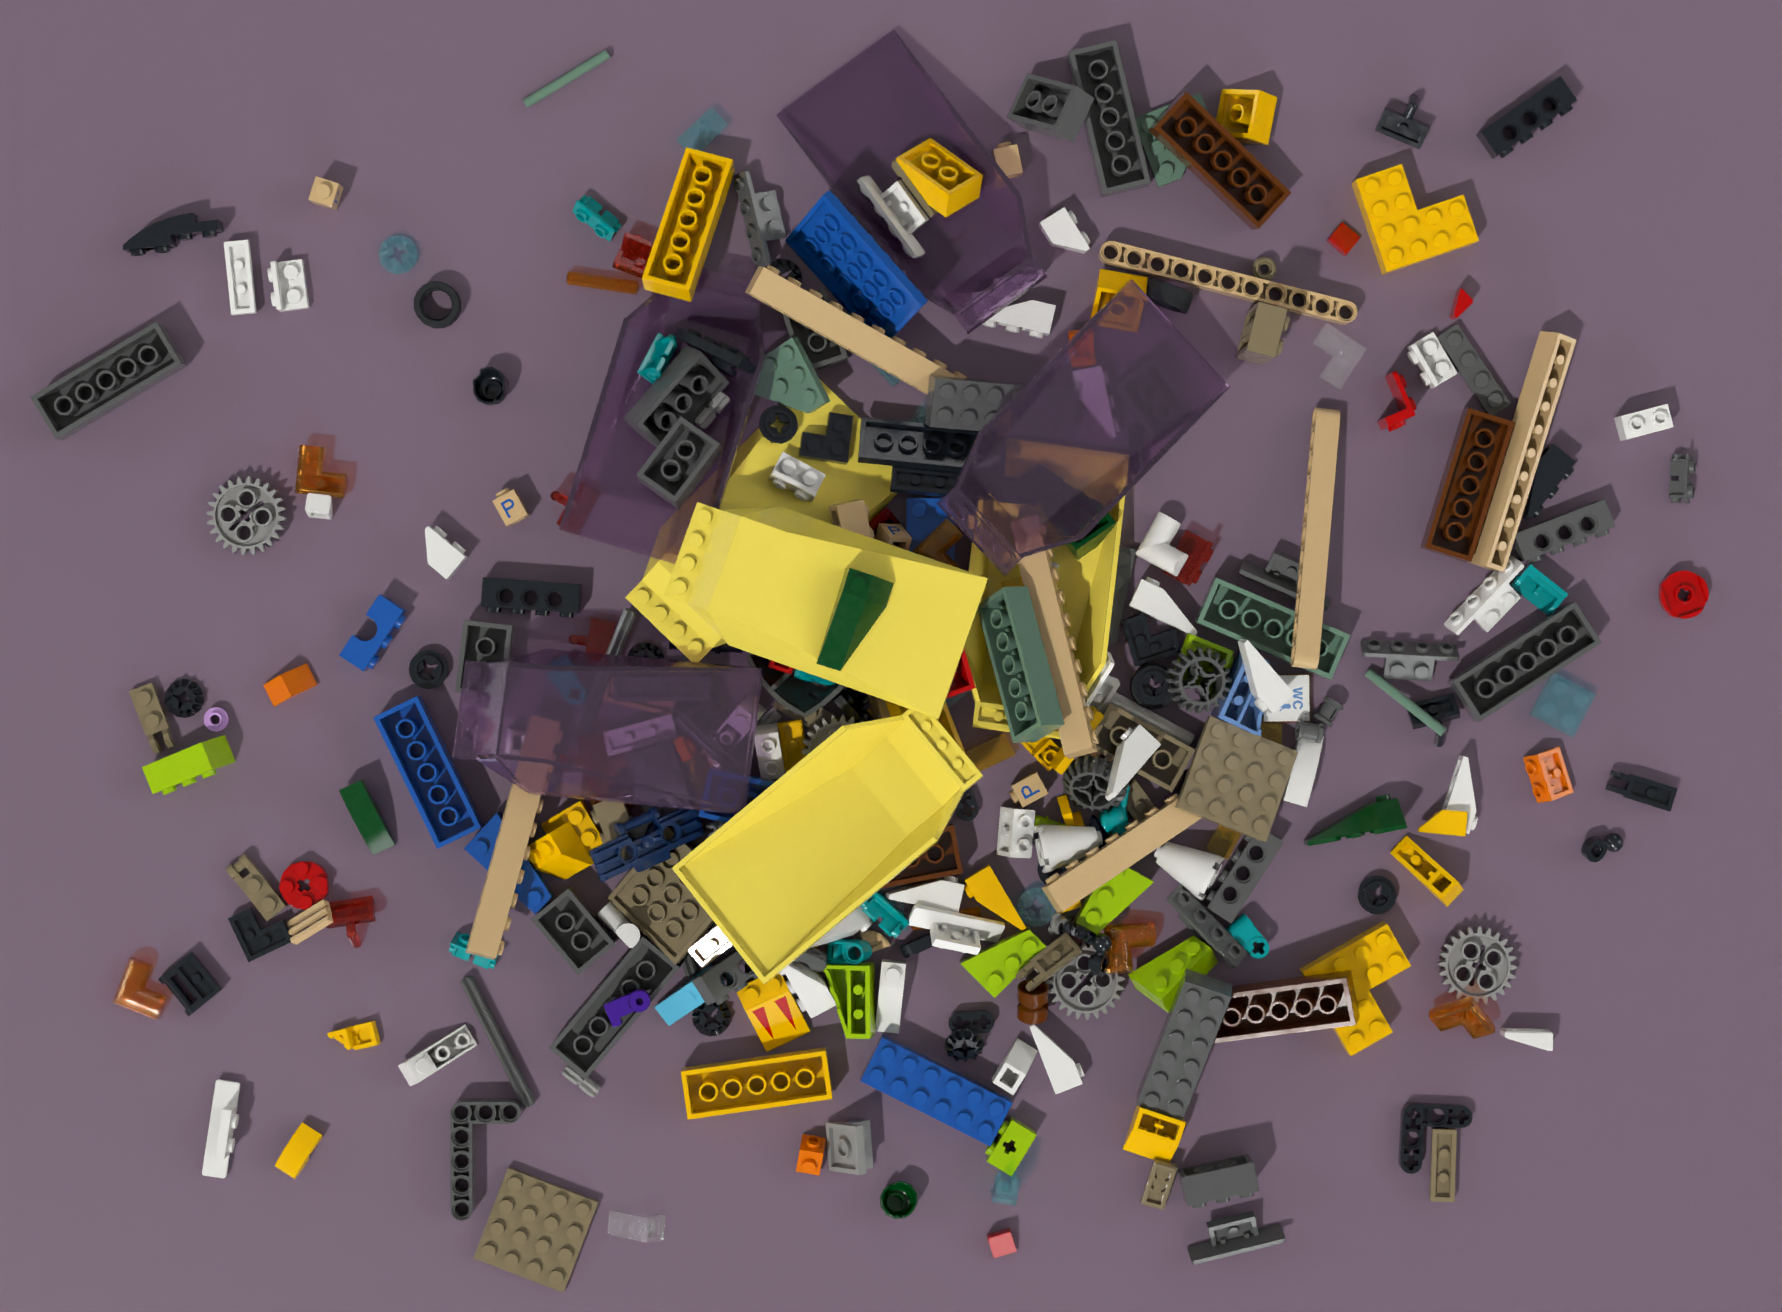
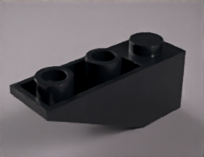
M1549 444L1541 453L1524 508V519L1536 518L1544 509L1542 506L1543 502L1547 498L1551 499L1559 490V487H1557L1562 479L1567 480L1574 471L1572 466L1576 461L1555 444Z

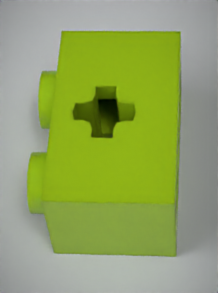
M1010 1117L1008 1121H1003L998 1131L999 1137L996 1142L993 1141L991 1147L988 1146L985 1153L987 1154L986 1160L988 1163L1012 1177L1037 1134L1033 1129ZM1013 1140L1014 1148L1009 1147L1008 1150H1005L1004 1142L1009 1143Z

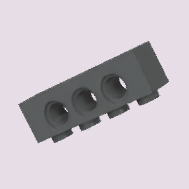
M1605 499L1518 531L1513 545L1519 561H1527L1528 564L1542 560L1541 555L1547 552L1555 555L1565 551L1563 546L1572 543L1573 547L1586 543V537L1594 534L1596 538L1610 533L1609 529L1615 527ZM1584 517L1588 518L1591 523L1587 531L1581 527V520ZM1561 526L1566 527L1568 530V536L1564 540L1558 535V530ZM1538 535L1544 536L1546 540L1543 548H1539L1535 543Z
M1269 833L1267 841L1264 843L1245 835L1243 839L1246 842L1241 849L1238 847L1230 858L1233 861L1228 869L1224 868L1217 879L1220 881L1215 890L1211 888L1204 899L1207 902L1205 904L1206 908L1231 924L1284 843L1271 833ZM1253 846H1259L1261 849V855L1256 859H1252L1249 856V850ZM1241 866H1245L1248 869V875L1244 879H1238L1236 876V871ZM1233 887L1235 889L1234 897L1228 900L1224 899V889Z
M735 950L693 979L692 983L707 1005L714 1002L719 1005L730 998L729 992L735 990V992L740 991L748 985L747 980L753 977L755 980L758 976L739 952ZM739 963L744 965L745 973L740 970ZM721 975L727 980L726 986L721 982Z

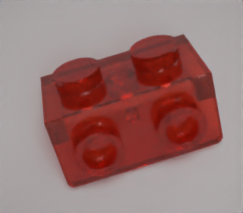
M626 232L613 262V268L642 279L654 243L643 239L639 235Z
M1185 530L1176 549L1189 555L1177 577L1163 570V573L1186 586H1190L1191 583L1196 584L1202 574V571L1199 570L1202 563H1208L1214 552L1211 549L1213 543Z

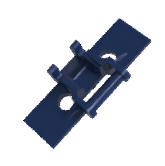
M690 803L662 817L659 816L657 809L653 806L644 814L622 824L620 822L614 824L617 837L589 850L600 881L604 882L632 868L637 872H642L671 858L670 850L705 835L694 803ZM652 821L653 826L648 829V834L636 839L628 837V834H626V832ZM668 826H673L675 830L674 836L671 839L664 837V830ZM624 846H626L627 852L630 855L628 859L621 857V850Z

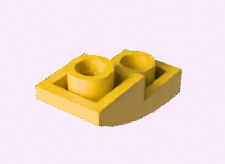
M1043 737L1037 742L1021 743L1048 772L1052 769L1050 762L1060 748L1050 738Z
M302 1122L284 1148L275 1167L296 1179L309 1161L310 1154L323 1138L322 1135Z

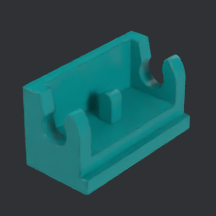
M1526 564L1510 584L1514 590L1546 615H1549L1550 612L1553 613L1568 595V593L1531 564Z

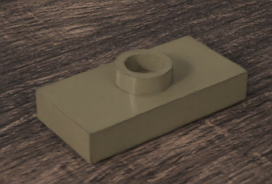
M1154 1158L1140 1204L1164 1210L1178 1164Z

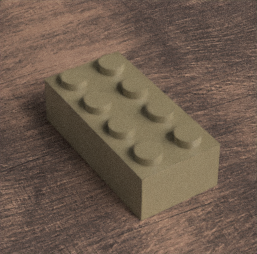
M1258 302L1249 309L1246 314L1235 358L1265 365L1280 355L1284 340H1280L1281 334L1284 330H1287L1290 316L1286 315L1288 309Z
M1108 703L1102 713L1104 718L1095 729L1099 738V744H1096L1097 752L1114 760L1117 746L1123 741L1120 736L1129 727L1134 729L1140 724L1161 745L1138 770L1137 774L1173 792L1195 749L1117 706Z

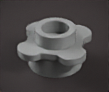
M1055 912L1051 917L1052 919L1047 931L1050 935L1056 933L1062 936L1067 932L1063 926L1066 921L1071 923L1072 916L1069 913L1061 915L1059 912Z

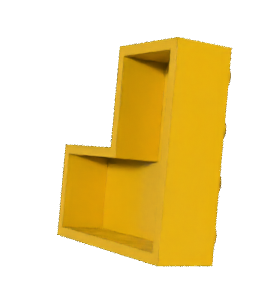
M1402 164L1356 179L1351 183L1382 275L1461 249L1479 241L1464 194L1417 210Z
M1380 922L1299 969L1303 976L1351 970L1360 1018L1354 1026L1333 1028L1346 1053L1350 1056L1393 1033L1369 991L1411 966L1387 923Z

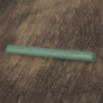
M606 50L600 52L524 98L523 102L529 108L610 58Z
M1370 668L1365 676L1438 735L1442 736L1447 728Z

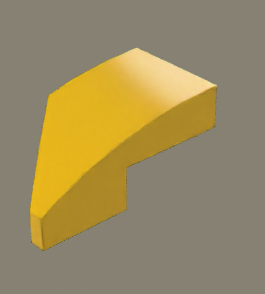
M1067 796L1057 797L1066 826H1085L1081 812H1071Z
M1454 810L1437 811L1429 820L1418 827V832L1466 836L1468 812Z
M375 1020L327 1033L329 1038L336 1039L348 1050H359L381 1044Z

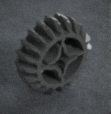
M1196 647L1195 652L1189 648L1186 652L1187 656L1183 653L1178 654L1180 662L1177 660L1172 661V664L1176 666L1175 669L1169 668L1167 670L1168 673L1172 674V678H1166V682L1172 683V686L1168 687L1167 691L1174 693L1171 699L1178 701L1180 708L1186 706V711L1189 712L1195 710L1196 713H1201L1203 709L1209 712L1211 711V705L1219 707L1217 699L1223 701L1226 699L1222 694L1223 691H1230V688L1225 686L1226 683L1232 681L1231 678L1225 677L1230 672V669L1223 668L1226 660H1219V653L1215 652L1212 654V650L1208 648L1204 652L1201 647ZM1198 661L1208 662L1214 671L1204 672L1202 667L1198 665ZM1188 668L1189 674L1183 679L1184 672ZM1197 676L1203 677L1200 685L1195 684V680L1198 679ZM1215 681L1213 689L1209 693V685ZM1194 688L1196 694H1199L1200 699L1193 700L1189 698L1184 689Z
M1098 753L1095 757L1087 754L1085 758L1079 756L1076 760H1073L1064 772L1062 779L1064 793L1067 794L1068 800H1074V806L1082 805L1083 810L1090 808L1092 813L1095 809L1102 813L1105 808L1111 810L1113 806L1118 807L1126 796L1128 784L1111 800L1108 801L1105 798L1114 761H1109L1108 756L1101 758Z

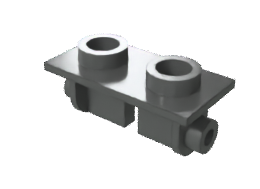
M1673 454V459H1670V476H1679V481H1670L1668 498H1671V503H1681V498H1684V503L1690 504V498H1694L1695 486L1691 484V474H1695L1696 460H1692V455L1686 454V459H1683V454Z

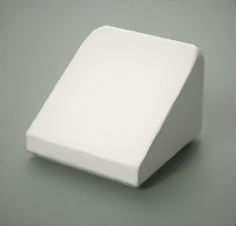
M308 493L305 505L307 515L312 518L331 520L333 517L331 496Z

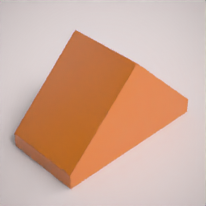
M306 663L277 676L263 686L275 707L318 684Z

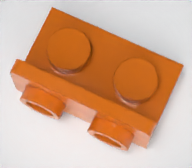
M1553 747L1543 752L1523 757L1525 770L1528 773L1532 791L1538 803L1553 801L1574 793L1560 747Z

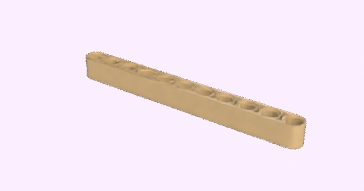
M1115 241L1105 242L1099 250L1098 256L1100 261L1108 266L1254 303H1266L1288 309L1287 311L1340 325L1352 322L1357 316V307L1354 303L1328 295ZM1105 248H1114L1117 253L1114 259L1106 258L1104 255ZM1128 254H1137L1140 258V263L1131 265L1127 260ZM1152 260H1161L1163 269L1161 271L1153 270L1151 267ZM1175 266H1184L1187 270L1186 276H1177L1174 272ZM1200 271L1209 273L1210 281L1208 283L1200 282L1198 279ZM1223 277H1229L1233 280L1234 285L1232 289H1226L1222 286L1221 281ZM1247 283L1255 284L1257 287L1255 295H1249L1245 291ZM1270 289H1276L1280 292L1279 301H1273L1269 298ZM1293 295H1300L1303 298L1304 304L1302 307H1296L1293 304ZM1317 301L1326 303L1327 311L1325 313H1320L1316 310ZM1341 307H1347L1350 310L1351 315L1349 319H1343L1340 316L1339 310Z
M1315 407L1312 416L1291 667L1316 670L1319 663L1340 410Z

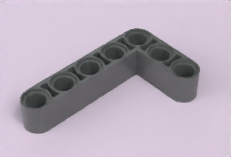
M514 1098L460 1099L452 1106L450 1111L451 1214L456 1220H467L475 1210V1124H511L516 1122L523 1112V1106L519 1100ZM484 1105L491 1107L493 1111L492 1116H484L481 1113V1107ZM508 1105L514 1106L517 1109V1115L513 1117L508 1116L505 1113V1107ZM465 1106L469 1112L468 1116L461 1117L458 1115L457 1107ZM458 1130H465L468 1133L469 1138L467 1141L458 1139ZM457 1155H466L469 1163L467 1165L459 1164ZM460 1178L466 1179L469 1183V1188H459L457 1180ZM461 1202L467 1204L469 1212H459L457 1204Z

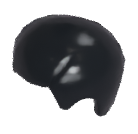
M492 366L481 368L479 375L473 379L474 396L479 402L487 406L501 403L509 392V382L503 372Z

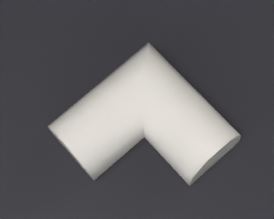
M1158 512L1135 554L1177 577L1189 556L1170 546L1181 524L1171 517Z
M611 901L598 912V916L629 948H633L640 939L639 929Z

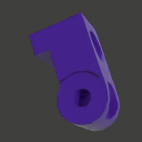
M637 989L608 1001L603 1006L614 1028L623 1023L621 1017L634 1011L644 1012L647 1010L651 998L647 991Z

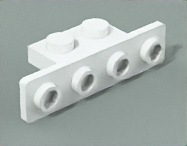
M870 175L859 178L857 182L860 185L861 192L875 205L876 213L888 223L889 231L895 237H898L903 244L904 252L913 259L923 256L925 251L912 233L927 222L929 218L904 183L899 180L882 193Z
M1510 555L1505 573L1494 571L1467 597L1466 601L1444 622V626L1456 635H1459L1475 620L1488 633L1521 598L1510 586L1509 582L1525 565Z
M1107 652L1106 664L1088 691V697H1084L1086 706L1091 707L1092 705L1101 713H1103L1120 686L1117 678L1109 676L1115 665L1110 652Z
M917 904L914 905L907 919L910 922V926L930 929L932 946L978 955L981 949L980 940L997 943L1005 929L1004 922Z
M216 1080L202 1175L217 1178H226L230 1153H233L235 1146L233 1131L237 1128L239 1114H236L241 1085L239 1082Z

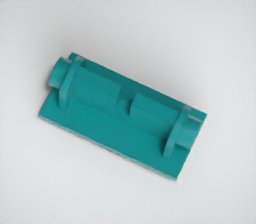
M583 195L580 200L576 201L572 212L579 221L587 223L592 227L599 237L605 238L610 242L614 233H617L622 227L619 223L620 220L608 210L602 216L598 214L603 206L591 196Z
M658 332L636 373L653 384L665 371L677 348V338L670 334L668 337H665Z
M877 892L860 905L863 908L861 911L874 922L879 916L883 919L878 926L890 937L896 938L902 932L901 930L910 923L902 912L892 907L887 902V899Z
M456 932L448 950L452 953V956L466 961L469 960L471 954L465 952L470 937L469 934ZM474 955L473 964L487 970L489 968L494 969L499 955L494 960Z

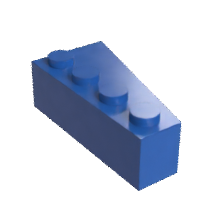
M500 811L491 818L464 848L487 871L503 817ZM528 859L522 862L521 870H525L521 885L516 884L514 893L518 894L517 898L536 915L555 894L540 871L536 870Z

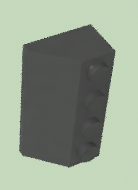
M685 346L661 376L624 416V419L640 436L657 448L680 416L694 425L698 415L705 407H709L708 404L719 392L726 388L729 381L700 350Z

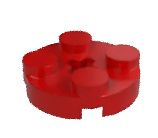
M1681 570L1669 574L1659 584L1658 597L1661 607L1668 615L1680 619H1688L1702 612L1709 598V590L1702 577L1691 571ZM1681 588L1684 591H1689L1690 594L1686 596L1687 600L1684 602L1682 598H1678Z
M300 861L287 867L281 876L279 890L284 900L292 907L307 910L323 899L325 900L329 892L328 875L325 869L313 861ZM300 879L302 881L306 879L310 881L308 884L311 887L309 891L306 889L300 890Z

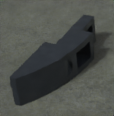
M194 213L166 218L132 236L123 244V250L131 253V256L146 255V251L155 250V253H168L170 248L177 247L176 238H178V241L193 240V236L202 235L203 238L217 237V233L224 232L223 222L219 220L198 222V216Z

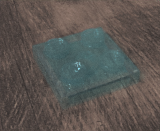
M1554 673L1546 681L1529 715L1570 737H1574L1596 694Z

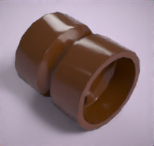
M1032 979L1023 980L1018 984L1017 999L1019 1001L1017 1005V1018L1026 1024L1043 1023L1048 1019L1049 985L1042 981L1039 986L1032 991H1028L1026 985Z

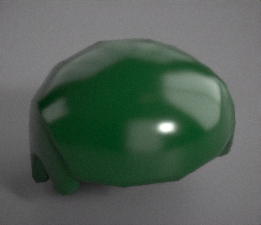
M904 1181L889 1184L883 1189L880 1196L881 1209L886 1216L894 1219L908 1217L913 1213L918 1203L917 1192L912 1185Z

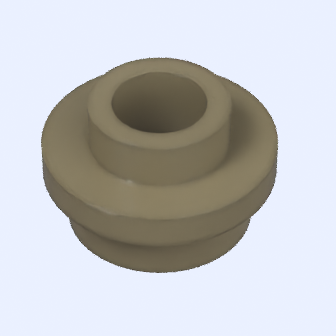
M1268 257L1258 258L1252 266L1254 277L1271 280L1277 270L1275 262ZM1260 266H1267L1268 273H1261Z

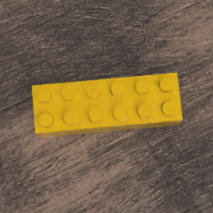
M686 147L642 276L645 290L692 302L735 172L733 159Z
M826 1047L682 1067L681 1070L688 1120L833 1098Z

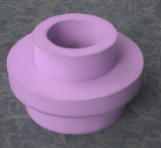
M211 708L204 715V724L211 731H221L228 725V714L222 708ZM214 715H218L220 718L218 724L212 722Z

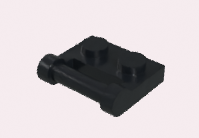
M190 952L158 979L186 1009L184 1012L188 1016H191L223 989L193 952ZM177 974L198 999L196 1002L193 1003L172 978L174 975Z

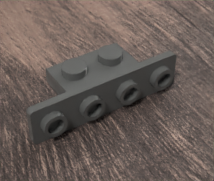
M745 170L734 175V188L738 193L740 201V212L744 218L745 232L752 250V261L755 263L756 269H758L759 266L767 267V265L772 264L767 242L781 240L787 236L776 191L754 193L750 172Z
M1274 549L1265 569L1242 560L1239 573L1245 579L1250 581L1256 580L1263 583L1268 589L1279 590L1286 593L1291 599L1296 600L1299 559ZM1326 595L1324 599V610L1328 611L1330 607L1331 598Z
M1377 639L1360 641L1363 657L1385 658L1382 672L1384 679L1432 681L1435 660L1459 661L1457 645L1450 643L1431 644L1423 641L1411 643L1400 640L1391 642L1379 641Z
M1179 884L1167 897V901L1179 913L1178 918L1199 940L1208 945L1212 950H1215L1232 968L1239 965L1247 955V951L1182 884Z
M1249 1211L1206 1222L1210 1241L1188 1246L1187 1250L1192 1265L1244 1252H1251L1268 1246H1275L1286 1242L1280 1224L1258 1229L1254 1212Z

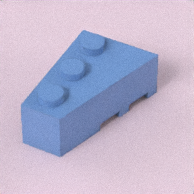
M1239 652L1228 676L1232 681L1225 684L1226 687L1230 688V691H1223L1222 694L1226 699L1224 701L1221 699L1217 700L1219 707H1214L1211 715L1254 735L1261 736L1262 730L1260 727L1264 712L1254 704L1256 699L1251 694L1243 660Z

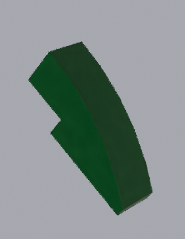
M364 779L339 790L353 821L373 855L396 845Z

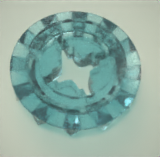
M401 235L389 236L388 239L382 242L378 252L381 265L385 270L393 274L407 273L415 266L418 258L415 244L409 238ZM394 245L399 251L407 250L401 255L402 264L396 258H390L394 254Z
M1031 888L1023 892L1017 904L1020 918L1026 924L1035 927L1043 926L1050 922L1052 915L1056 911L1042 888ZM1033 897H1036L1039 904H1047V906L1040 908L1039 917H1037L1034 910H1026V908L1033 905Z

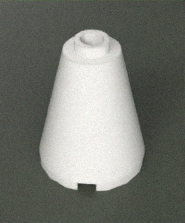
M1041 824L1034 826V833L1039 832V839H1035V846L1040 866L1045 865L1042 870L1043 873L1051 872L1076 859H1081L1086 856L1085 853L1095 846L1099 848L1100 845H1103L1101 832L1096 831L1095 827Z
M1168 841L1165 845L1158 847L1154 854V857L1157 858L1156 863L1202 901L1207 895L1205 894L1207 887H1212L1222 867L1221 863L1225 859L1220 855Z

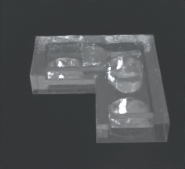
M1327 322L1312 342L1313 345L1332 356L1319 378L1338 390L1341 389L1367 350Z

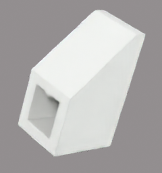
M1064 207L1039 223L1038 226L1051 246L1083 254L1090 250L1088 245L1091 242L1084 231L1080 232L1075 225L1078 221L1071 210L1067 212Z
M437 525L434 528L427 526L425 528L428 564L445 579L450 580L467 560L468 557L464 554L466 549L456 541L453 544L445 538L447 533Z
M1016 1038L993 1075L992 1082L1014 1095L1026 1076L1038 1050Z

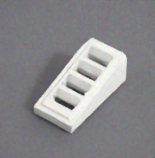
M1500 1029V1034L1507 1039L1547 1051H1553V1033L1548 1029Z

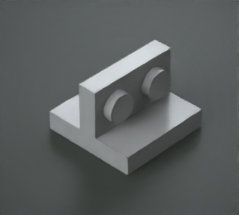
M862 1119L846 1123L826 1122L829 1171L855 1175L867 1174L866 1169L873 1168L870 1120Z

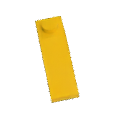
M1407 835L1390 852L1398 862L1446 907L1464 890L1455 878Z
M989 864L964 878L966 882L964 890L969 898L974 896L977 902L1020 930L1026 929Z

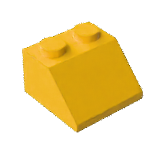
M1222 89L1216 120L1240 143L1268 145L1277 97L1261 90Z
M1100 269L1089 324L1137 333L1146 297L1148 277Z
M583 799L541 824L546 834L569 821L587 852L603 844L599 835L602 831L598 824H595L591 812Z
M569 821L528 845L531 847L528 859L536 870L564 880L594 863Z

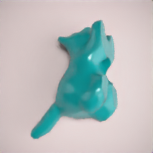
M1129 785L1126 796L1118 807L1113 806L1111 810L1105 809L1102 813H1099L1101 825L1107 833L1112 835L1115 833L1121 835L1126 831L1125 826L1129 824L1127 813Z

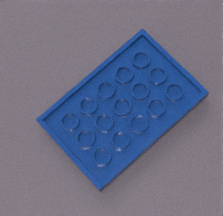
M830 190L822 195L785 240L850 314L853 312L865 319L863 323L869 327L874 324L884 329V335L891 339L928 302L922 292L913 285L906 274L898 268L890 259V256L882 250L873 237L866 232L857 219L851 215Z

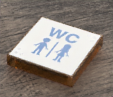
M1278 674L1294 692V695L1274 714L1265 711L1262 715L1261 723L1297 722L1298 719H1303L1304 722H1311L1310 674Z

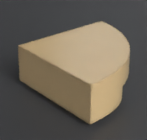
M867 929L863 933L859 931L861 939L870 943L872 952L890 946L886 937L875 930Z

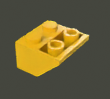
M1137 1105L1122 1149L1153 1160L1157 1158L1170 1162L1179 1145L1186 1122L1184 1119L1179 1120Z

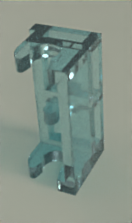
M999 1171L995 1176L994 1187L990 1190L991 1201L1016 1206L1021 1181L1019 1172L1015 1171L1012 1177L1009 1176L1010 1180L1008 1182L1007 1180L1003 1181V1178H1001L1002 1173Z

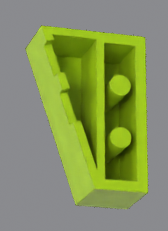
M223 735L143 766L142 769L152 794L162 791L163 795L176 791V786L179 784L186 787L196 783L197 777L202 775L203 779L213 776L217 774L216 769L236 761L226 736Z
M1127 868L1087 896L1074 919L1075 922L1098 934L1142 894L1153 881L1135 870Z
M1026 927L1025 930H1020L980 950L978 955L973 954L960 960V964L995 998L1033 957L1046 948V945L1029 927Z
M1192 936L1131 972L1128 976L1138 991L1169 1013L1185 969L1207 975L1218 961L1208 945L1197 937Z
M859 963L855 965L827 964L823 971L829 982V989L831 994H833L846 1039H871L875 1036L874 963Z

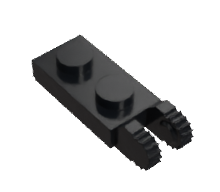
M1611 770L1610 775L1613 778L1627 780L1625 790L1612 784H1607L1605 790L1671 812L1677 788L1633 774L1627 775Z

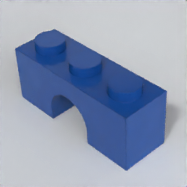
M379 594L366 613L377 625L376 635L368 641L363 640L357 635H352L339 656L362 671H367L369 668L372 670L380 659L377 655L381 649H387L392 642L393 637L390 635L394 629H400L407 617L404 614L407 610L386 596Z

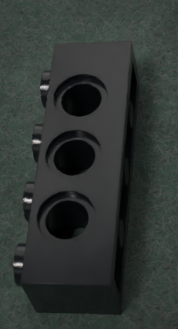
M1560 76L1476 136L1492 159L1498 155L1504 158L1514 151L1511 147L1518 141L1521 145L1534 137L1531 133L1538 127L1541 131L1554 123L1551 119L1558 113L1562 117L1574 109L1571 104L1577 99ZM1544 100L1552 103L1553 110L1551 112L1543 108ZM1524 114H1529L1533 118L1532 125H1526L1523 122ZM1504 128L1512 130L1513 139H1506L1504 137Z
M483 577L481 606L487 607V612L501 613L502 608H511V613L526 614V610H535V615L550 616V611L560 612L559 617L574 618V613H580L582 584ZM505 589H510L513 592V600L509 603H505L501 599V594ZM529 591L536 592L538 596L537 602L533 605L528 604L525 600V596ZM555 592L559 593L562 597L561 604L556 607L552 606L549 601L551 594Z

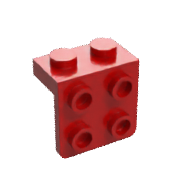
M1397 371L1391 372L1385 378L1399 412L1377 421L1381 430L1388 428L1389 432L1407 425L1405 420L1415 416L1414 411L1417 409L1411 396L1408 397L1404 388L1407 387L1403 375H1398Z

